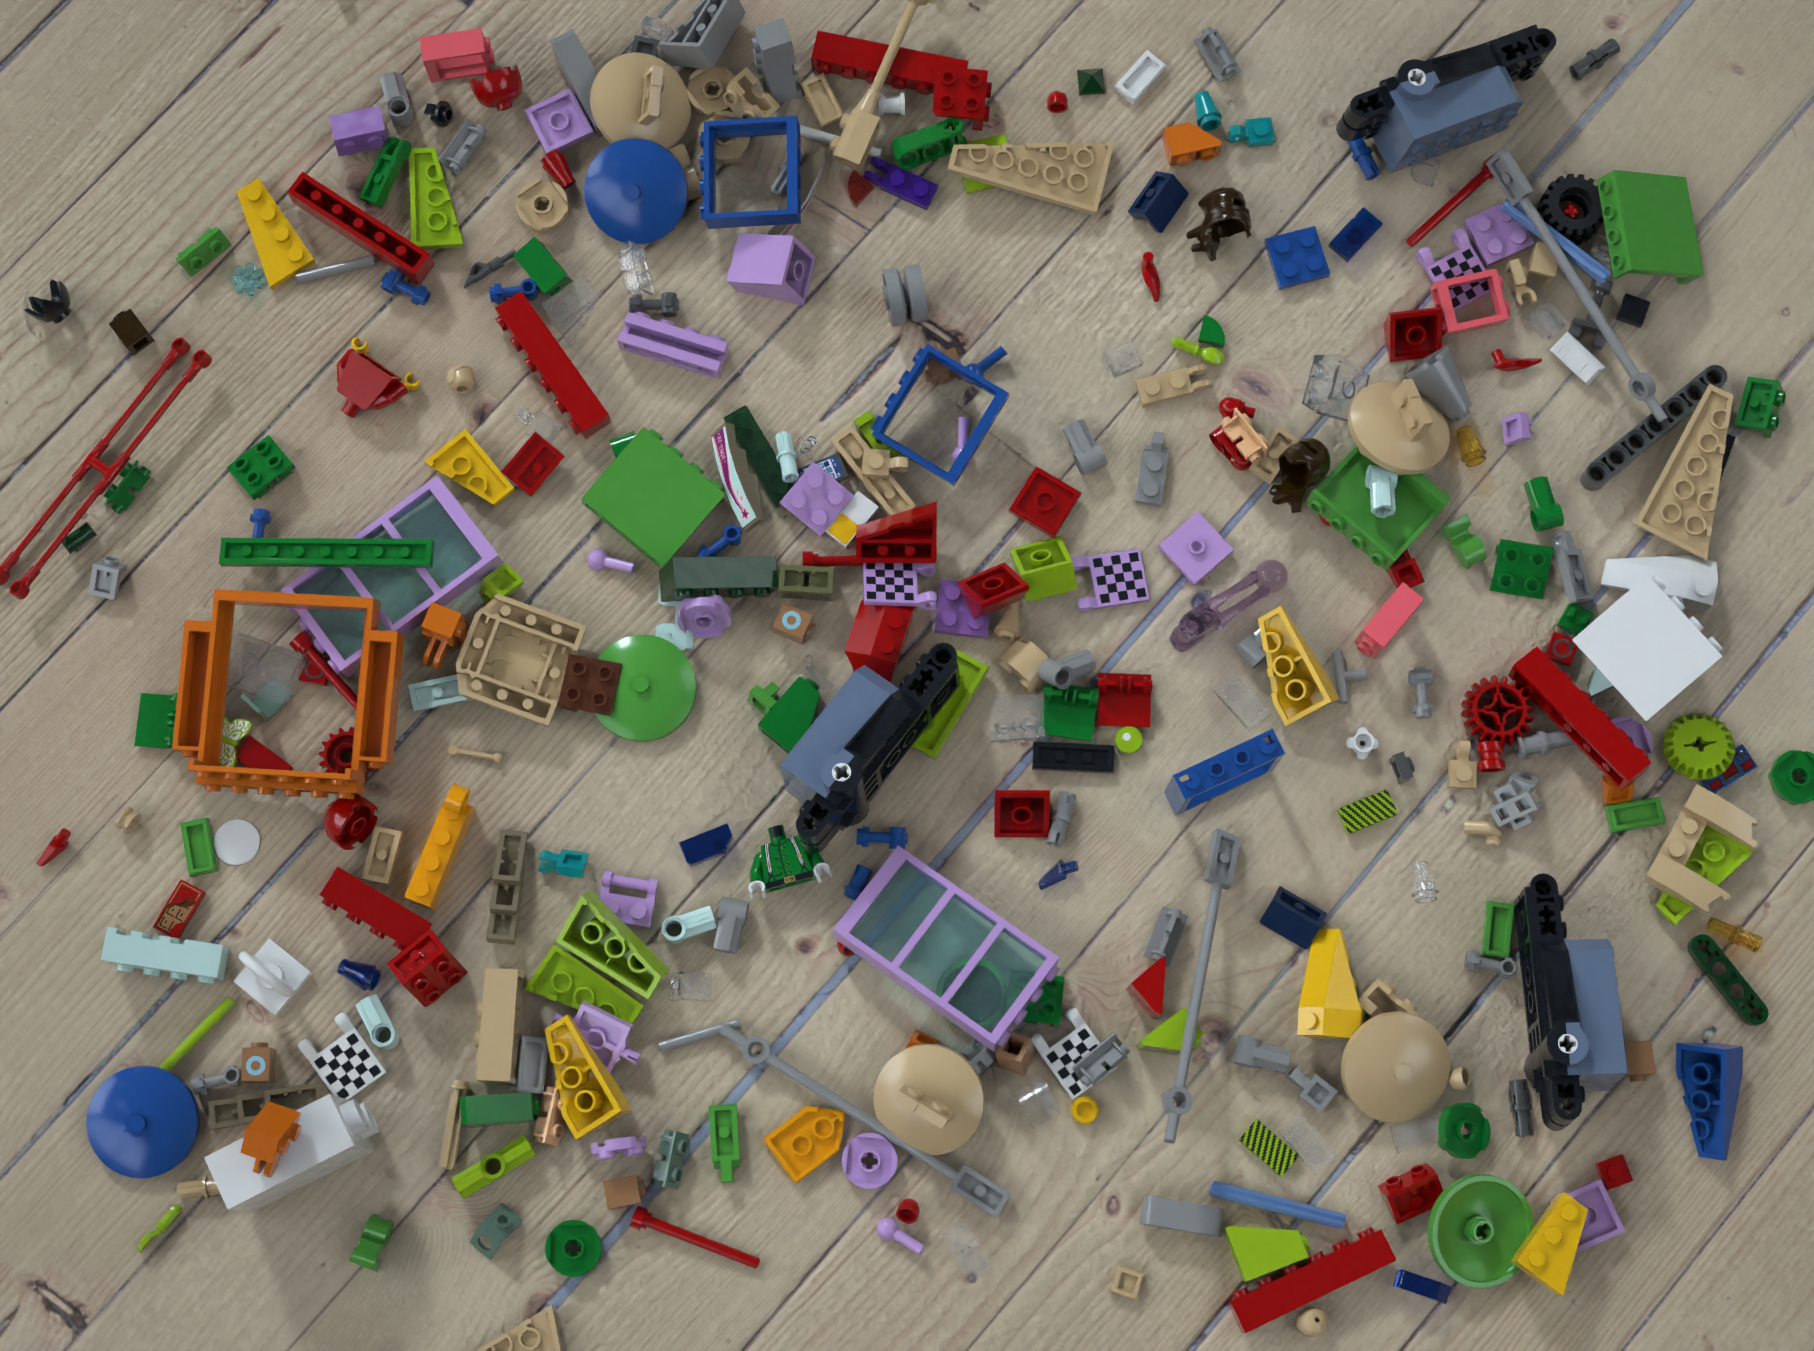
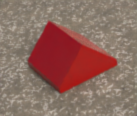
M1442 307L1391 312L1388 314L1383 328L1390 362L1426 358L1442 348Z
M1005 562L957 582L974 620L1022 600L1029 590V585Z
M995 790L994 837L1048 838L1050 790Z
M1160 958L1127 988L1129 993L1152 1019H1158L1163 1011L1166 958Z

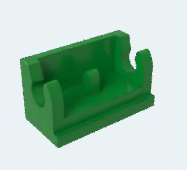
M535 237L513 255L546 296L548 294L551 296L556 295L565 286L573 282L543 243Z

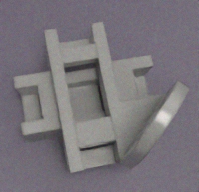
M1515 771L1510 776L1507 784L1501 787L1498 784L1494 787L1493 793L1498 803L1491 805L1489 811L1498 827L1510 822L1514 830H1517L1536 820L1532 811L1537 810L1542 805L1541 801L1536 802L1531 794L1538 785L1539 778L1524 771ZM1516 801H1518V803H1519L1520 807L1522 808V810H1520V808L1518 807ZM1498 809H1499L1501 815L1503 816V818H1501V816L1499 815V813H1498V811H1497Z

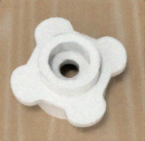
M1364 727L1359 728L1357 734L1346 741V746L1349 749H1353L1357 753V758L1361 760L1366 759L1368 753L1372 749H1377L1379 745L1378 740ZM1361 741H1364V746L1360 745Z

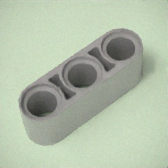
M1144 1196L1140 1224L1220 1237L1224 1209Z

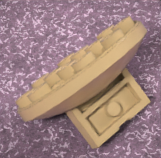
M635 52L617 56L602 67L591 87L590 107L594 121L600 132L611 144L620 140L640 138L654 141L670 149L686 132L691 116V103L687 95V88L678 73L669 64L655 56Z
M1412 378L1404 379L1401 383L1384 381L1368 385L1356 395L1350 405L1348 428L1359 448V452L1386 470L1398 475L1424 473L1434 468L1448 450L1450 434L1446 419L1442 412L1418 391Z
M919 1044L900 1051L883 1067L875 1084L874 1108L878 1121L906 1144L930 1155L945 1154L962 1146L978 1128L984 1112V1089L977 1071L964 1056L942 1045Z

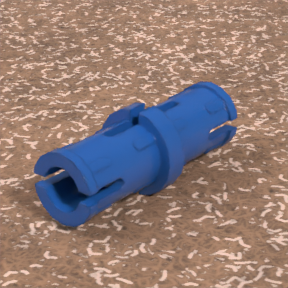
M1363 138L1347 141L1353 152L1352 158L1355 162H1358L1366 181L1371 180V176L1373 179L1378 177L1381 171L1371 155L1373 152L1371 147H1367Z

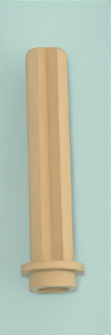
M453 1080L452 1085H449V1088L452 1089L439 1160V1167L452 1170L455 1168L462 1129L460 1097L467 1096L468 1090L471 1091L469 1082Z

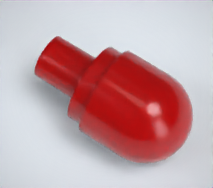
M1226 397L1219 403L1218 409L1223 417L1229 416L1233 418L1234 408H1237L1241 414L1245 413L1249 418L1254 419L1256 408L1245 406V402L1241 399Z

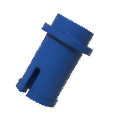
M857 864L849 884L844 886V895L852 900H856L864 890L873 871Z

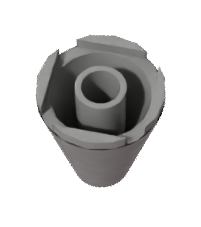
M1448 346L1435 351L1419 365L1416 364L1404 374L1406 379H1413L1418 391L1449 420L1455 418L1457 421H1460L1471 413L1469 408L1472 406L1453 354Z

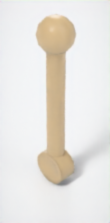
M454 744L449 745L447 749L448 753L452 756L463 754L490 759L494 763H500L503 760V756L500 753L493 755L458 748Z

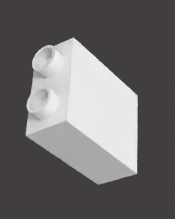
M328 1094L297 1110L301 1113L298 1124L302 1126L299 1137L295 1142L291 1141L287 1153L279 1157L278 1166L271 1178L263 1175L264 1169L260 1174L253 1172L256 1158L240 1153L244 1137L204 1157L227 1209L255 1212L373 1152L374 1149L368 1137L378 1133L379 1128L365 1102L358 1104L355 1099L347 1100Z

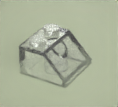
M1341 354L1315 355L1302 404L1319 415L1348 422L1350 405L1356 395L1363 388L1367 387L1370 375Z

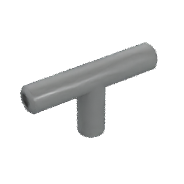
M1335 650L1332 652L1336 690L1340 698L1338 703L1345 704L1349 702L1347 682L1367 680L1368 673L1367 670L1345 671L1343 651Z

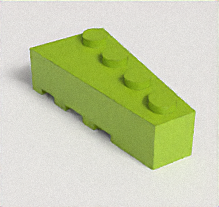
M592 890L581 895L555 941L648 1000L658 992L670 971Z

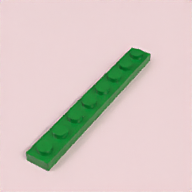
M221 538L219 564L222 567L433 568L435 542L432 539Z

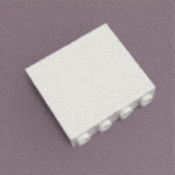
M1648 574L1572 639L1645 721L1650 719L1722 657L1719 651L1723 649L1712 636L1707 640L1700 632L1704 627L1694 616L1688 619L1682 612L1685 606L1675 595L1670 599L1663 592L1666 588L1664 583L1656 575L1651 579Z

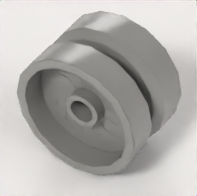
M920 265L905 266V283H902L897 268L883 269V296L891 326L904 325L906 323L907 307H909L911 319L915 323L928 321V307Z

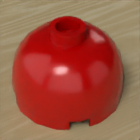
M509 66L482 74L484 80L478 82L476 77L469 81L476 99L485 107H497L498 111L513 107L511 102L519 98L523 86L518 66H514L512 70Z
M355 795L354 799H336L326 808L323 823L325 832L336 845L344 850H352L355 848L352 846L357 841L363 843L372 833L378 819L374 815V810L378 811V809L372 802L360 795Z

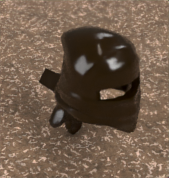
M1227 187L1218 188L1206 194L1198 202L1199 207L1204 212V220L1200 226L1188 231L1186 235L1187 239L1197 237V240L1200 242L1192 245V252H1206L1211 262L1216 260V251L1220 244V238L1230 237L1245 231L1247 238L1250 237L1251 217L1249 209L1245 207L1244 195L1234 188Z
M1305 438L1291 445L1278 458L1282 484L1272 485L1269 493L1274 496L1272 498L1274 504L1289 503L1291 505V513L1301 512L1306 489L1317 483L1330 470L1331 459L1329 451L1322 442L1314 438Z

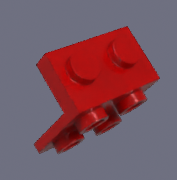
M939 66L936 69L933 115L936 117L973 120L972 130L983 131V122H989L990 106H985V98H991L992 82H987L988 70Z

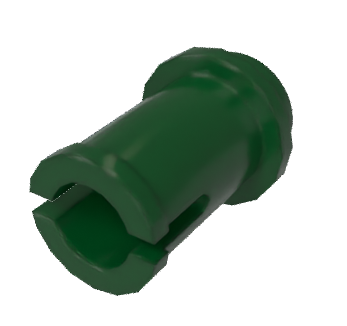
M85 522L69 534L62 544L70 554L74 551L77 553L80 546L94 536H97V534Z

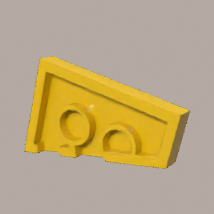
M466 429L424 461L429 467L494 507L516 491Z

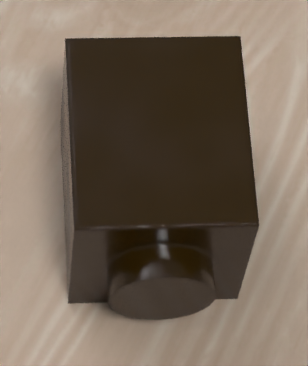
M131 309L118 313L113 318V321L109 323L133 356L155 341Z

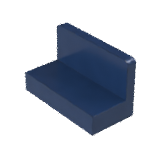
M1156 171L1132 204L1128 213L1133 218L1147 220L1157 233H1162L1187 198L1188 192L1173 174Z
M1279 886L1259 922L1303 949H1307L1321 928L1327 913Z

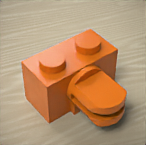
M431 602L421 625L423 636L431 640L423 657V665L430 666L432 664L433 669L440 670L449 649L456 648L459 650L461 644H464L470 625L462 613Z
M268 1101L248 1125L240 1153L256 1158L253 1172L260 1174L264 1169L263 1175L269 1178L272 1177L278 1166L279 1157L281 1155L284 1156L288 1151L290 1142H295L299 1137L302 1127L298 1124L300 1112Z

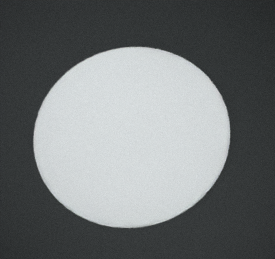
M240 819L224 823L217 830L214 837V849L217 856L225 863L231 865H241L250 861L256 855L260 845L257 829L251 823Z

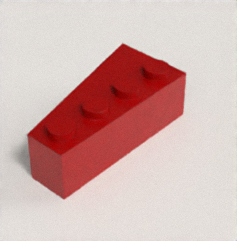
M338 866L319 894V896L324 898L321 903L334 911L338 907L348 912L345 917L358 925L362 921L371 926L369 932L381 939H384L385 935L395 940L393 946L401 951L425 933L432 925L429 921Z

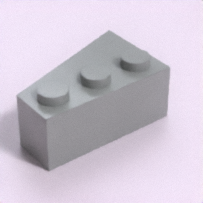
M702 0L691 11L693 15L684 24L680 22L675 27L677 32L668 41L663 39L659 43L670 65L713 69L746 13L739 0Z
M781 18L754 27V38L751 39L752 53L755 59L753 62L757 74L763 75L771 96L778 104L803 96L802 89L798 83V80H800L797 71L794 72L793 64L796 63L792 40L784 19Z

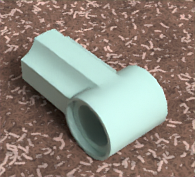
M1369 465L1365 475V486L1370 489L1371 513L1378 518L1391 516L1396 511L1395 488L1398 474L1380 466Z
M710 906L680 916L667 918L662 924L664 940L670 944H678L685 939L717 929ZM671 924H678L682 928V932L680 935L672 937L667 934V927Z
M375 994L362 999L355 1006L370 1033L371 1041L383 1050L394 1049L399 1043L400 1035L393 1026L380 998ZM384 1030H390V1039L385 1043H380V1033Z

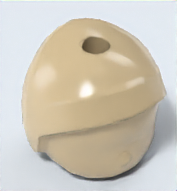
M459 364L450 368L447 372L449 388L456 393L472 391L474 387L473 369L465 364Z
M1317 1307L1307 1308L1298 1315L1296 1327L1303 1335L1308 1337L1321 1335L1328 1327L1327 1316L1323 1310Z

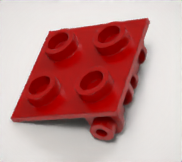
M1098 673L1097 689H1099L1096 726L1150 728L1151 675Z

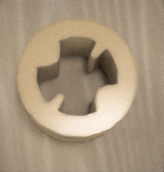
M128 806L118 816L115 827L118 829L123 828V832L129 834L138 825L141 814L139 812L133 813V809Z

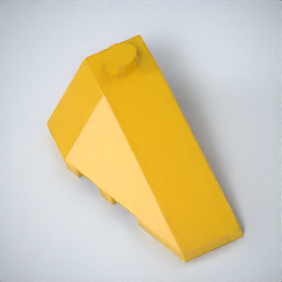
M1279 606L1258 618L1262 646L1266 653L1268 665L1267 674L1271 681L1272 702L1284 725L1288 726L1339 700L1340 698L1329 677L1283 606Z
M1319 929L1312 940L1298 1009L1297 1035L1311 1039H1350L1353 1033L1363 1024V1008L1356 994L1355 987L1357 985L1355 978H1352L1350 959L1342 929Z
M569 1015L564 1016L544 1029L550 1059L554 1064L557 1079L555 1081L556 1088L559 1090L562 1106H560L562 1116L575 1140L611 1124L632 1110L620 1087Z

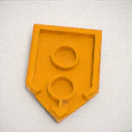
M806 1106L763 1139L795 1184L840 1151L845 1112L842 1110Z

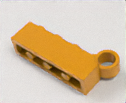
M455 783L451 786L404 898L409 902L435 911L476 811L473 806L467 804L471 791L469 788Z

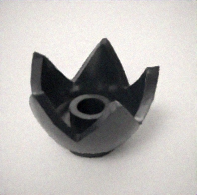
M51 279V300L29 297L34 311L29 308H25L24 311L40 321L47 323L53 321L57 324L70 314L71 309L69 306L71 301L66 286L61 281L57 283Z

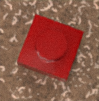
M1623 1154L1595 1164L1606 1190L1633 1181Z

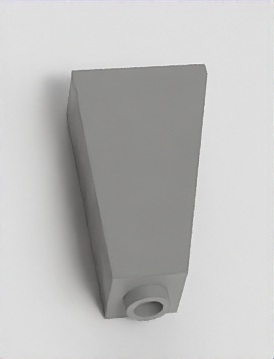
M572 29L550 40L560 71L599 138L603 134L594 121L590 107L591 87L597 74Z

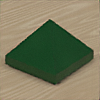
M1103 68L1077 70L1079 95L1105 94Z

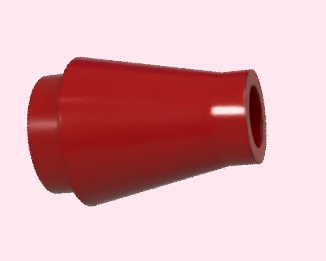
M558 149L549 152L541 159L542 168L563 190L576 182L564 153H560Z

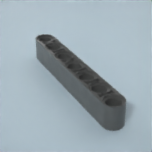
M1711 365L1703 370L1661 405L1668 417L1667 419L1658 423L1653 413H1651L1591 462L1581 474L1580 481L1582 486L1589 491H1596L1604 486L1694 412L1709 384L1721 388L1727 381L1726 370L1719 365ZM1707 376L1714 377L1717 384L1709 382ZM1688 392L1695 393L1698 400L1691 399L1688 396ZM1671 407L1677 410L1678 416L1670 414L1668 408ZM1649 424H1655L1659 432H1653L1649 428ZM1629 440L1637 441L1640 448H1633ZM1609 456H1616L1620 464L1612 463ZM1590 472L1598 473L1600 481L1592 479Z

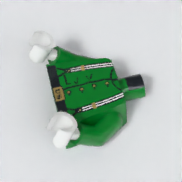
M777 825L767 829L771 843L762 845L761 852L757 853L754 857L750 869L749 895L750 899L753 900V894L761 892L763 898H766V893L816 879L821 883V875L829 874L830 878L833 875L820 852L809 853L805 851L798 836L786 838L783 825Z

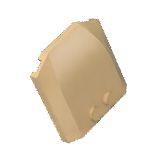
M496 594L486 606L475 613L458 656L456 671L459 695L549 728L558 705L569 654L577 655L587 626Z

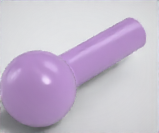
M958 417V447L953 451V462H955L968 441L969 417Z
M601 549L591 551L587 558L588 565L594 570H602L605 567L628 573H634L636 570V563L608 557L607 553Z
M883 1218L877 1224V1233L882 1239H894L918 1255L923 1253L925 1245L899 1230L898 1223L894 1219Z

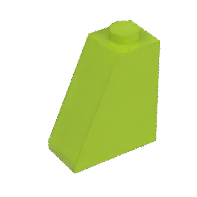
M1240 1226L1222 1228L1243 1282L1309 1257L1307 1253L1310 1250L1308 1240L1304 1234L1300 1235L1298 1230Z

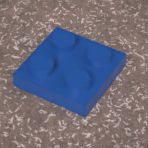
M1315 226L1265 239L1264 244L1279 290L1329 277L1330 271Z

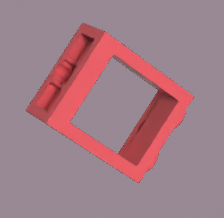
M482 28L419 37L423 63L431 83L478 76L492 71L491 64L495 63L493 48H491L489 37H484Z
M1496 268L1436 281L1430 287L1434 306L1442 307L1443 309L1442 337L1500 325L1509 319L1510 306L1508 301L1504 300L1502 292L1504 282L1501 275H1498ZM1487 280L1496 315L1457 324L1449 288Z
M1402 582L1354 641L1358 645L1357 649L1365 656H1372L1375 659L1415 612L1424 598Z

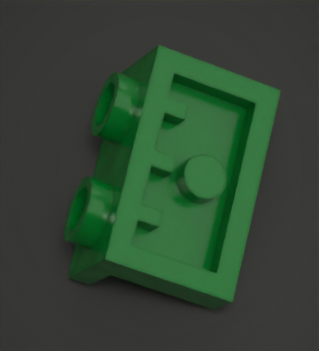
M1756 377L1747 378L1735 421L1736 429L1763 432L1765 438H1771L1773 430L1776 431L1779 425V415H1777L1779 407H1783L1786 399V391H1783L1780 381Z

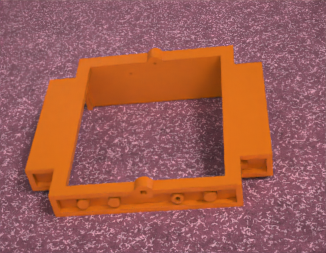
M214 589L211 621L185 620L172 744V749L181 752V757L198 758V760H188V770L196 772L195 784L205 786V791L221 792V787L231 788L233 793H248V789H258L257 794L274 795V791L277 790L284 791L285 796L301 797V792H311V797L328 798V794H338V799H354L355 795L363 796L366 763H368V768L384 769V764L393 765L404 635L398 631L378 630L381 602L371 597ZM235 605L365 612L351 768H345V774L219 766Z

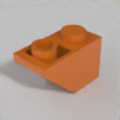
M1190 122L1165 127L1163 130L1162 141L1169 166L1176 164L1177 166H1186L1192 161L1199 159L1209 161L1220 154L1221 140Z

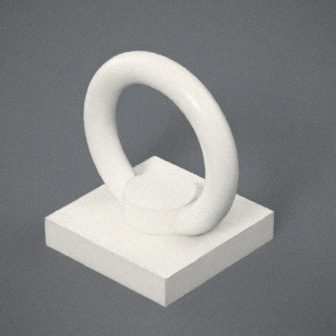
M269 938L255 956L247 951L240 952L239 960L245 965V968L233 982L271 1013L278 1016L313 973Z

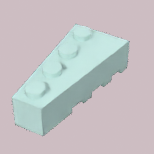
M107 927L101 960L117 966L116 971L133 973L135 968L144 970V975L160 977V973L164 972L171 973L170 978L187 981V977L192 976L198 977L197 982L214 984L215 980L223 981L229 948L224 945L187 939L183 942L178 938L162 935L155 938L153 935L137 931H131L130 934H126L117 930V928Z

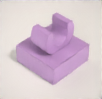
M1518 412L1502 419L1504 444L1514 445L1534 438V434H1530L1529 425H1532L1533 421L1528 419V413Z

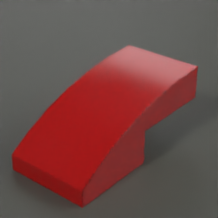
M1408 549L1387 570L1396 588L1402 582L1410 588L1425 582L1415 558H1411Z

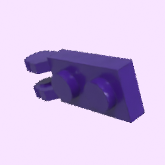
M872 157L870 164L887 174L883 179L880 175L867 170L863 174L865 180L924 210L928 209L938 189L937 184L907 170H903L894 164L890 165L883 159Z

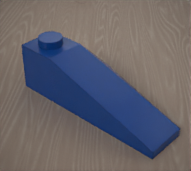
M1676 1043V1074L1678 1080L1681 1079L1685 1096H1683L1685 1105H1688L1692 1118L1690 1126L1698 1156L1725 1161L1728 1156L1743 1074V1046L1721 1043Z

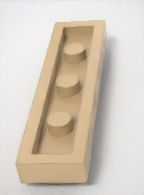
M852 425L831 440L832 446L888 516L916 508L914 502L890 472L888 479L862 477L864 448L870 449V447Z

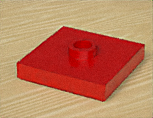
M1036 466L1011 505L1009 513L1048 536L1055 538L1082 493Z

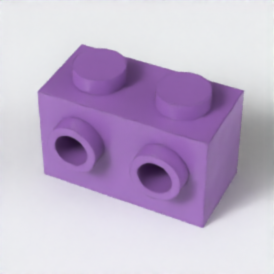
M380 106L329 116L338 156L352 155L372 149L376 150L384 147L385 143H387L388 136Z

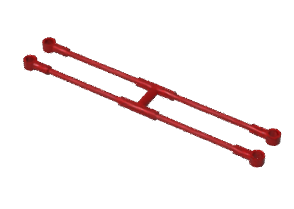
M180 337L173 341L171 345L172 350L162 361V366L105 438L100 439L74 472L73 478L17 549L11 552L0 565V585H3L8 581L9 572L20 559L21 553L78 481L81 482L91 468L103 474V477L93 488V493L36 565L31 566L21 580L11 585L10 593L20 600L28 596L30 592L29 587L41 573L40 569L97 497L106 491L131 459V454L188 382L191 383L201 369L207 368L211 364L212 357L205 350H199L194 354L193 363L182 376L183 379L127 450L122 452L111 466L107 465L99 458L110 446L109 442L166 370H170L180 356H184L190 351V344Z

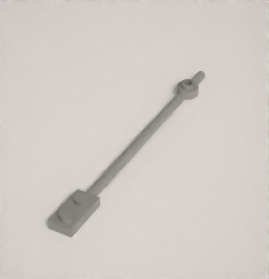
M1505 147L1499 150L1486 162L1489 170L1512 206L1521 204L1629 375L1628 387L1632 396L1639 401L1646 402L1658 423L1664 421L1668 417L1654 396L1656 392L1654 379L1649 374L1638 371L1528 197L1534 191L1508 149Z
M1220 829L1212 832L1203 881L1212 884L1175 1083L1174 1087L1166 1090L1162 1096V1106L1169 1114L1164 1141L1174 1144L1176 1140L1180 1115L1187 1113L1192 1106L1191 1095L1185 1089L1221 893L1222 889L1227 890L1232 887L1241 838Z
M725 1023L723 1024L719 1033L742 1047L743 1055L748 1062L752 1064L766 1062L953 1180L949 1189L995 1218L998 1217L1011 1193L964 1164L960 1171L936 1156L908 1145L877 1119L772 1054L769 1043L763 1037L752 1036L747 1038ZM755 1045H759L762 1048V1052L758 1056L753 1055L751 1051Z

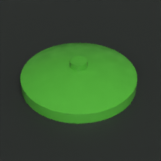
M635 635L613 643L599 656L598 659L622 664L611 716L595 713L602 725L611 733L629 741L650 742L672 734L686 721L696 700V678L688 658L673 643L652 635Z
M1489 1174L1468 1175L1450 1184L1437 1198L1428 1221L1427 1235L1429 1248L1438 1267L1454 1281L1474 1288L1494 1287L1506 1282L1520 1270L1510 1260L1534 1228V1218L1525 1196L1509 1181Z

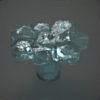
M246 263L245 269L241 265L235 267L234 271L237 275H231L230 282L232 285H235L234 290L236 293L241 294L245 290L247 296H253L255 294L254 287L256 289L262 288L263 282L260 279L264 277L261 269L255 270V266L252 263Z

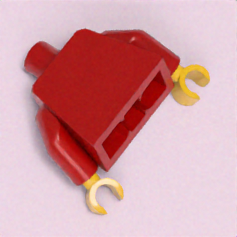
M359 337L352 339L353 348L348 349L337 363V391L347 398L341 411L352 418L356 417L360 408L366 411L381 410L397 402L408 391L413 392L420 387V380L414 384L408 382L414 377V373H407L404 377V383H401L402 378L368 356V342L366 341L363 346L358 347L360 344Z

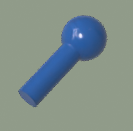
M1000 346L978 364L971 363L966 367L983 377V372L1006 356L1007 352Z

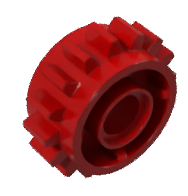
M350 727L348 732L339 728L338 734L330 733L331 739L328 742H322L325 748L318 755L324 759L319 765L322 768H328L325 773L345 774V768H351V762L344 763L343 756L348 751H353L354 727ZM366 763V781L369 780L368 774L370 772H376V769L367 767L368 763Z

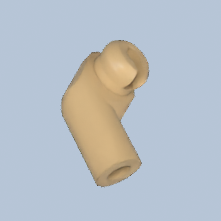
M1465 820L1464 834H1480L1487 837V846H1500L1502 833L1487 821Z

